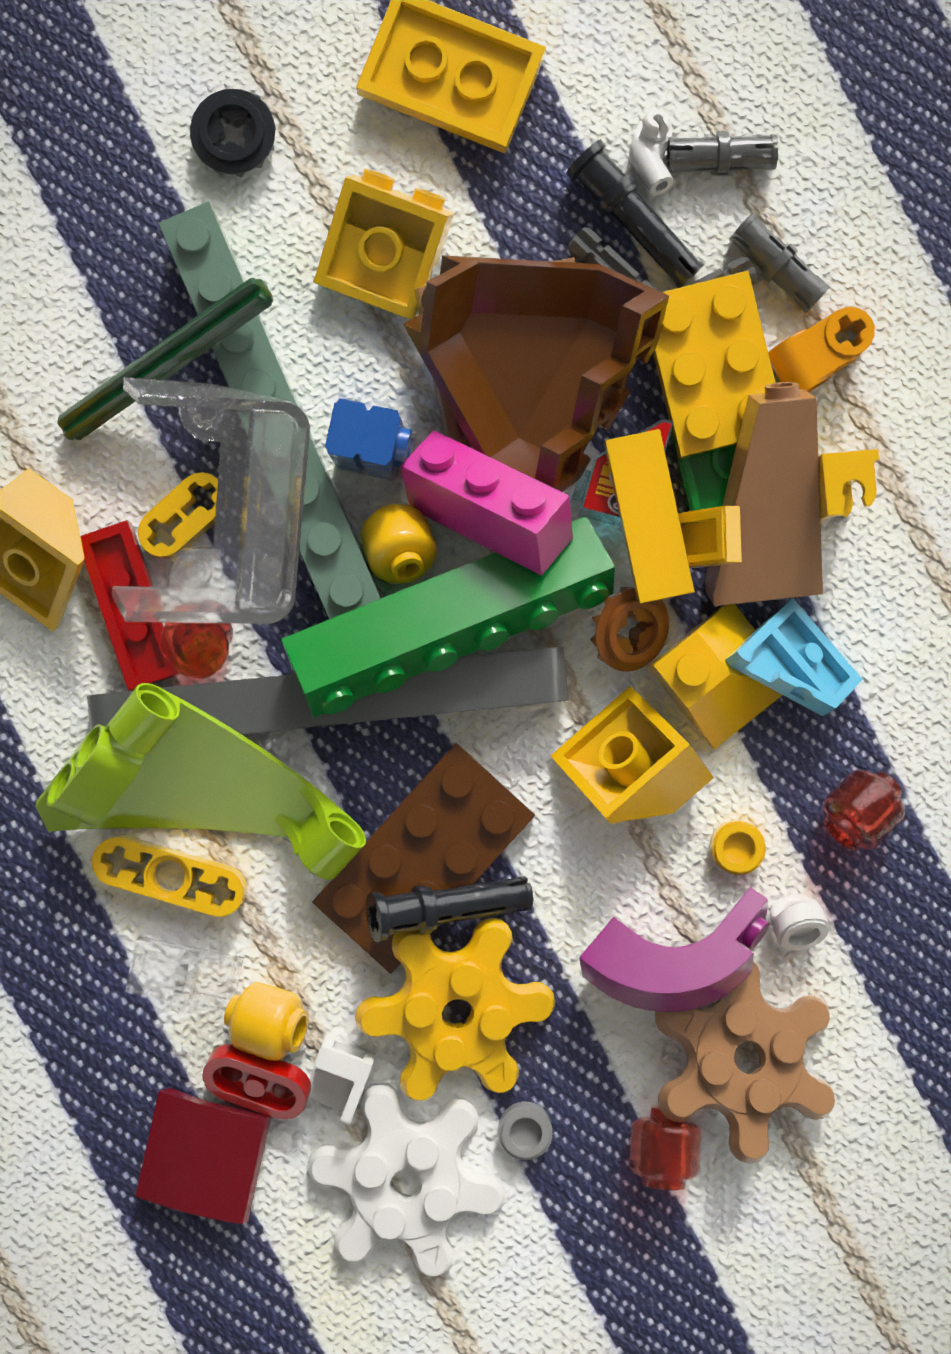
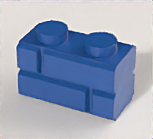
M339 398L336 403L334 402L325 448L337 469L359 474L365 469L369 476L392 481L398 475L399 468L401 469L400 466L412 454L414 438H411L412 429L404 428L398 410L375 405L370 410H367L365 403Z

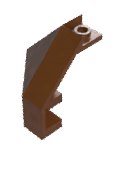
M442 255L440 275L427 281L422 294L421 305L423 313L403 323V326L471 447L492 459L563 492L581 478L590 463L591 458L584 454V451L598 427L609 430L630 394L628 388L625 387V383L636 361L639 360L647 364L656 349L669 295L600 264Z

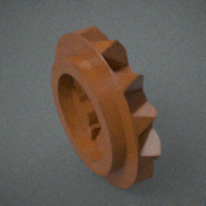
M621 586L617 595L604 599L605 607L601 614L592 617L596 624V631L590 638V641L597 647L598 659L615 670L630 672L645 667L660 653L669 631V615L663 600L638 604L635 588ZM627 617L639 622L636 623L635 627L629 629V638L618 634L620 629L627 626Z

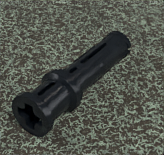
M601 139L597 140L572 163L566 175L571 181L578 179L598 201L596 207L602 215L606 214L607 217L613 214L676 284L675 286L677 288L683 287L689 278L694 277L703 268V262L693 255L636 191L639 185L636 183L637 179L633 174L625 175L605 153L606 144Z
M520 876L503 881L472 884L445 890L432 891L430 887L416 885L412 887L411 892L383 896L378 891L370 892L366 899L368 928L373 940L377 943L386 941L389 935L416 930L418 934L426 935L437 929L438 925L448 922L465 921L509 912L529 911L533 907V890L531 883H527L528 878Z

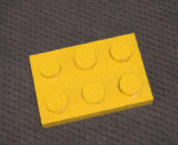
M391 0L356 85L357 95L506 154L544 60L546 47L429 0Z
M749 271L662 292L669 295V300L658 345L653 352V357L671 424L678 459L736 445L748 395L765 393V385L776 383Z

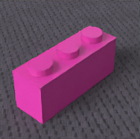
M435 430L427 436L406 459V462H403L400 466L409 505L419 509L424 516L541 576L573 539L569 495Z

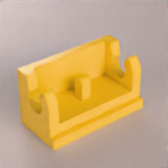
M879 449L827 453L818 456L821 525L822 522L834 516H841L843 519L849 516L853 507L851 485L856 482L862 487L863 494L861 500L864 507L867 508L873 504L877 494L874 463L880 460Z

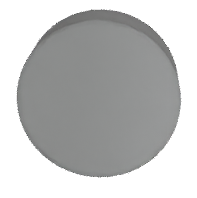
M518 1102L508 1107L502 1114L499 1121V1139L504 1150L512 1157L520 1160H532L541 1156L551 1144L553 1134L551 1120L541 1106L532 1102Z

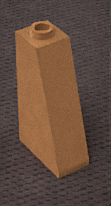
M796 382L768 384L764 386L765 393L748 395L722 506H740L742 562L707 567L704 580L705 592L714 606L823 594L817 400L815 396L806 390L799 389V384Z

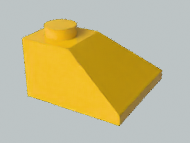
M28 468L0 490V594L54 632L61 624L85 558L73 499Z
M735 604L721 606L647 666L714 750L782 696V694L730 667L725 661L755 631Z
M631 686L625 689L550 755L610 824L674 814L714 778L691 745Z

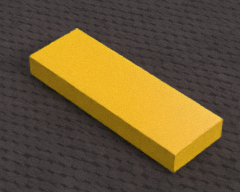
M660 429L605 440L604 447L638 604L695 592Z

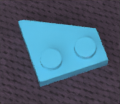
M794 598L780 606L725 659L730 667L821 716L836 709L863 680Z

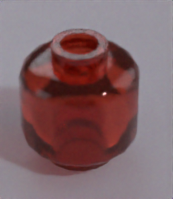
M867 770L852 771L823 801V812L826 817L823 820L825 829L833 839L849 850H856L857 848L875 849L905 818V806L900 797L902 795L901 787L891 776L884 772L874 774Z
M651 1106L649 1117H640L634 1120L631 1125L629 1166L634 1174L642 1177L643 1186L662 1190H683L686 1188V1181L692 1180L699 1175L702 1134L700 1127L689 1120L674 1122L667 1119L661 1113L659 1106Z

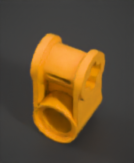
M844 307L807 330L804 329L797 332L771 349L768 353L772 369L780 382H796L799 384V389L811 392L832 378L836 372L853 363L871 345L875 337V326L872 318L866 311L860 308ZM839 330L842 333L851 330L856 338L851 343L844 341L840 344L836 340L835 335Z

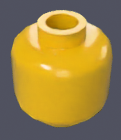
M405 504L384 505L373 512L362 526L360 532L362 548L370 570L378 579L391 584L409 583L424 576L433 566L437 557L436 542L427 519L419 509Z
M254 982L246 987L241 995L236 994L230 999L224 1014V1024L229 1027L230 1040L234 1048L267 1060L279 1061L289 1052L295 1053L302 1045L308 1029L309 1014L308 1011L303 1010V1003L296 993L268 984Z

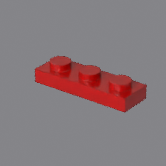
M125 520L81 535L85 558L84 563L128 691H133L141 683L154 684L183 674L132 522Z

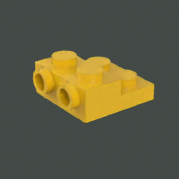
M364 169L362 177L357 175L346 176L313 283L407 319H412L418 316L419 313L414 290L425 287L427 281L430 280L433 268L438 264L454 212L443 209L446 199L430 191L415 188L413 196H409L393 190L395 179L380 172Z

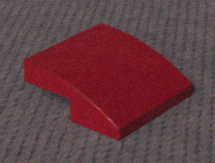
M172 1088L159 1091L135 1196L161 1206L201 1217L238 1224L248 1222L271 1117L228 1101L214 1104Z

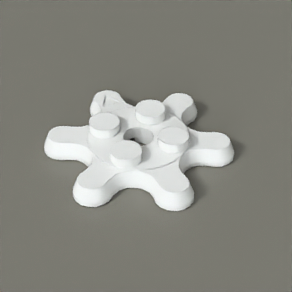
M375 1084L367 1088L360 1102L361 1112L368 1126L367 1136L364 1141L351 1149L339 1148L334 1145L318 1147L310 1156L308 1171L316 1183L323 1186L340 1187L352 1199V1215L347 1222L339 1227L335 1235V1248L343 1259L351 1262L364 1260L381 1240L397 1238L410 1246L414 1264L420 1272L432 1277L440 1276L449 1269L453 1260L452 1247L445 1233L446 1225L450 1218L456 1213L463 1211L475 1212L480 1215H491L497 1212L504 1203L505 1189L497 1177L490 1174L471 1172L461 1161L460 1151L462 1144L475 1132L478 1126V1112L471 1102L460 1098L450 1100L443 1105L441 1111L434 1119L428 1122H415L403 1113L399 1096L392 1087L385 1084ZM409 1169L419 1175L422 1185L413 1196L401 1194L394 1187H391V1178L396 1172Z

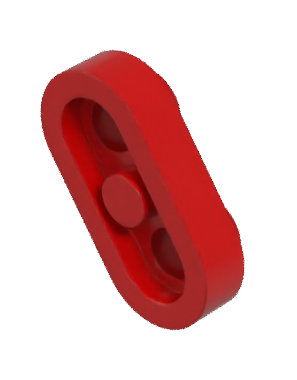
M233 1044L221 1045L214 1049L202 1073L204 1085L214 1096L276 1119L287 1120L299 1116L304 1111L311 1093L310 1079L299 1067L282 1060H267L237 1050Z

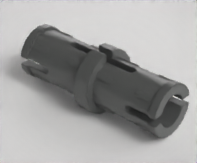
M717 131L715 137H668L666 159H669V162H667V169L670 173L714 171L716 176H727L729 170H775L778 163V148H774V145L778 144L777 134L730 136L728 131Z
M754 213L729 238L763 271L761 277L768 283L773 280L793 298L805 313L831 288L796 255L799 250L790 243L786 246L766 228Z

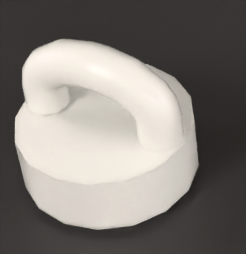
M804 895L787 896L775 902L770 909V918L778 944L785 949L794 951L811 948L824 940L830 931L824 909L813 898Z

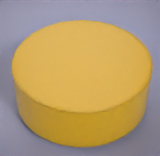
M742 820L724 822L716 828L710 839L709 847L712 859L721 869L730 874L744 875L751 873L760 866L765 857L766 844L763 835L755 826Z

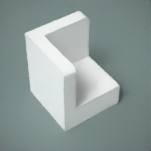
M326 1034L310 1076L311 1093L308 1099L342 1111L339 1122L350 1126L373 1066L376 1053Z

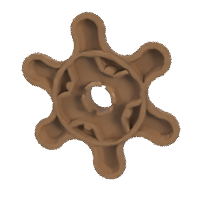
M754 960L752 973L731 993L721 998L713 1007L708 1009L696 1008L680 1012L655 1011L654 1014L658 1029L664 1035L680 1042L687 1055V1064L682 1075L675 1080L667 1082L658 1094V1106L661 1113L671 1121L684 1122L702 1109L712 1108L718 1110L725 1116L729 1124L730 1134L728 1143L730 1151L736 1159L749 1164L757 1163L766 1156L770 1144L768 1122L776 1110L783 1107H791L799 1111L806 1118L817 1120L827 1117L835 1104V1096L831 1086L824 1080L811 1075L803 1062L806 1042L812 1037L821 1034L829 1024L830 1013L827 1005L815 996H803L786 1008L778 1009L770 1006L761 995V974ZM743 1042L753 1043L759 1054L760 1067L750 1074L743 1073L735 1063V1051Z

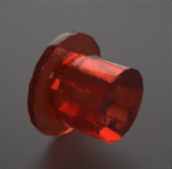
M207 607L197 611L187 610L179 612L166 622L161 632V648L165 659L175 670L185 676L193 678L212 676L224 666L228 658L229 645L233 639V628L226 615L214 608Z

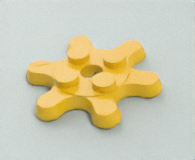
M494 917L482 920L474 928L468 944L461 950L454 952L439 949L432 942L429 934L420 935L417 930L394 934L392 951L405 968L406 979L404 985L392 996H372L363 1000L356 1009L355 1021L359 1030L367 1036L397 1035L408 1043L410 1058L407 1065L401 1071L399 1081L404 1095L410 1099L422 1101L430 1098L437 1091L443 1075L448 1071H455L461 1067H469L474 1070L480 1077L482 1084L488 1090L495 1093L509 1091L516 1084L519 1077V1068L516 1061L506 1050V1037L510 1034L512 1028L520 1023L539 1022L548 1018L555 1008V997L549 986L542 982L515 984L504 977L501 970L502 960L505 953L511 947L513 939L512 931L503 920ZM462 999L471 1005V1012L466 1019V1023H449L442 1019V1011L448 1002Z

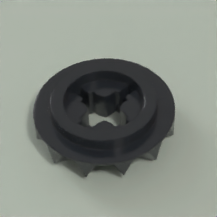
M224 89L206 97L196 108L190 124V139L193 149L202 163L219 175L225 173L243 177L245 172L254 168H262L264 160L271 151H274L276 125L269 108L258 96L242 89ZM223 118L227 124L230 123L235 128L241 127L243 124L246 126L242 131L246 148H243L241 145L238 146L233 141H229L225 145L221 144L226 135L220 119Z

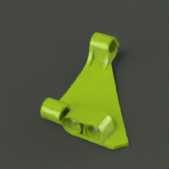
M150 683L137 685L106 727L100 724L94 726L37 799L35 805L48 832L81 829L172 828L246 832L287 837L293 846L294 855L297 856L299 854V858L304 866L311 873L325 880H333L366 844V837L361 827L326 795L294 770L231 727L192 704Z

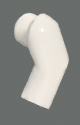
M657 109L651 110L644 115L629 148L630 161L653 196L665 193L674 182L673 177L662 161L668 146V137H671L672 122L666 112Z

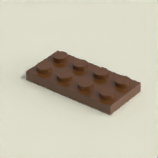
M456 742L366 841L365 846L337 877L331 880L315 897L312 903L386 971L392 974L401 964L392 951L394 934L389 935L388 939L384 942L377 943L373 940L366 917L367 895L370 892L377 891L383 896L411 892L412 887L416 885L430 887L432 891L472 885L535 817V813Z

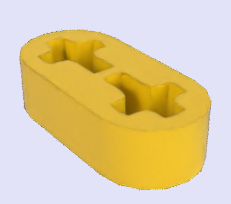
M204 472L194 473L185 478L140 521L137 532L143 549L151 555L164 559L175 558L186 551L219 521L228 510L230 498L224 483L212 474ZM201 486L203 489L208 490L214 486L216 491L211 496L215 503L214 507L207 510L200 506L190 515H187L185 511L197 500L196 496L192 493L194 489ZM181 517L183 521L171 532L176 540L173 545L168 546L160 542L155 546L153 540L156 539L157 532L153 527L156 523L161 522L168 526Z

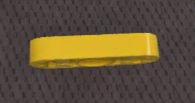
M118 835L104 840L96 847L92 856L93 871L96 877L103 883L211 916L223 917L233 913L243 904L247 896L246 880L236 868L130 836ZM121 846L125 849L124 858L137 863L145 861V853L151 854L152 858L146 865L143 874L144 883L137 881L142 870L126 867L120 870L118 874L114 873V863L106 860L107 854L118 851ZM167 860L174 861L183 868L185 879L183 885L178 890L169 891L158 884L156 870L161 862ZM196 868L204 870L203 875L199 879L201 882L215 884L221 877L229 879L228 889L235 891V898L228 897L220 905L214 902L216 898L215 893L203 888L195 891V898L189 897L188 893L196 881Z

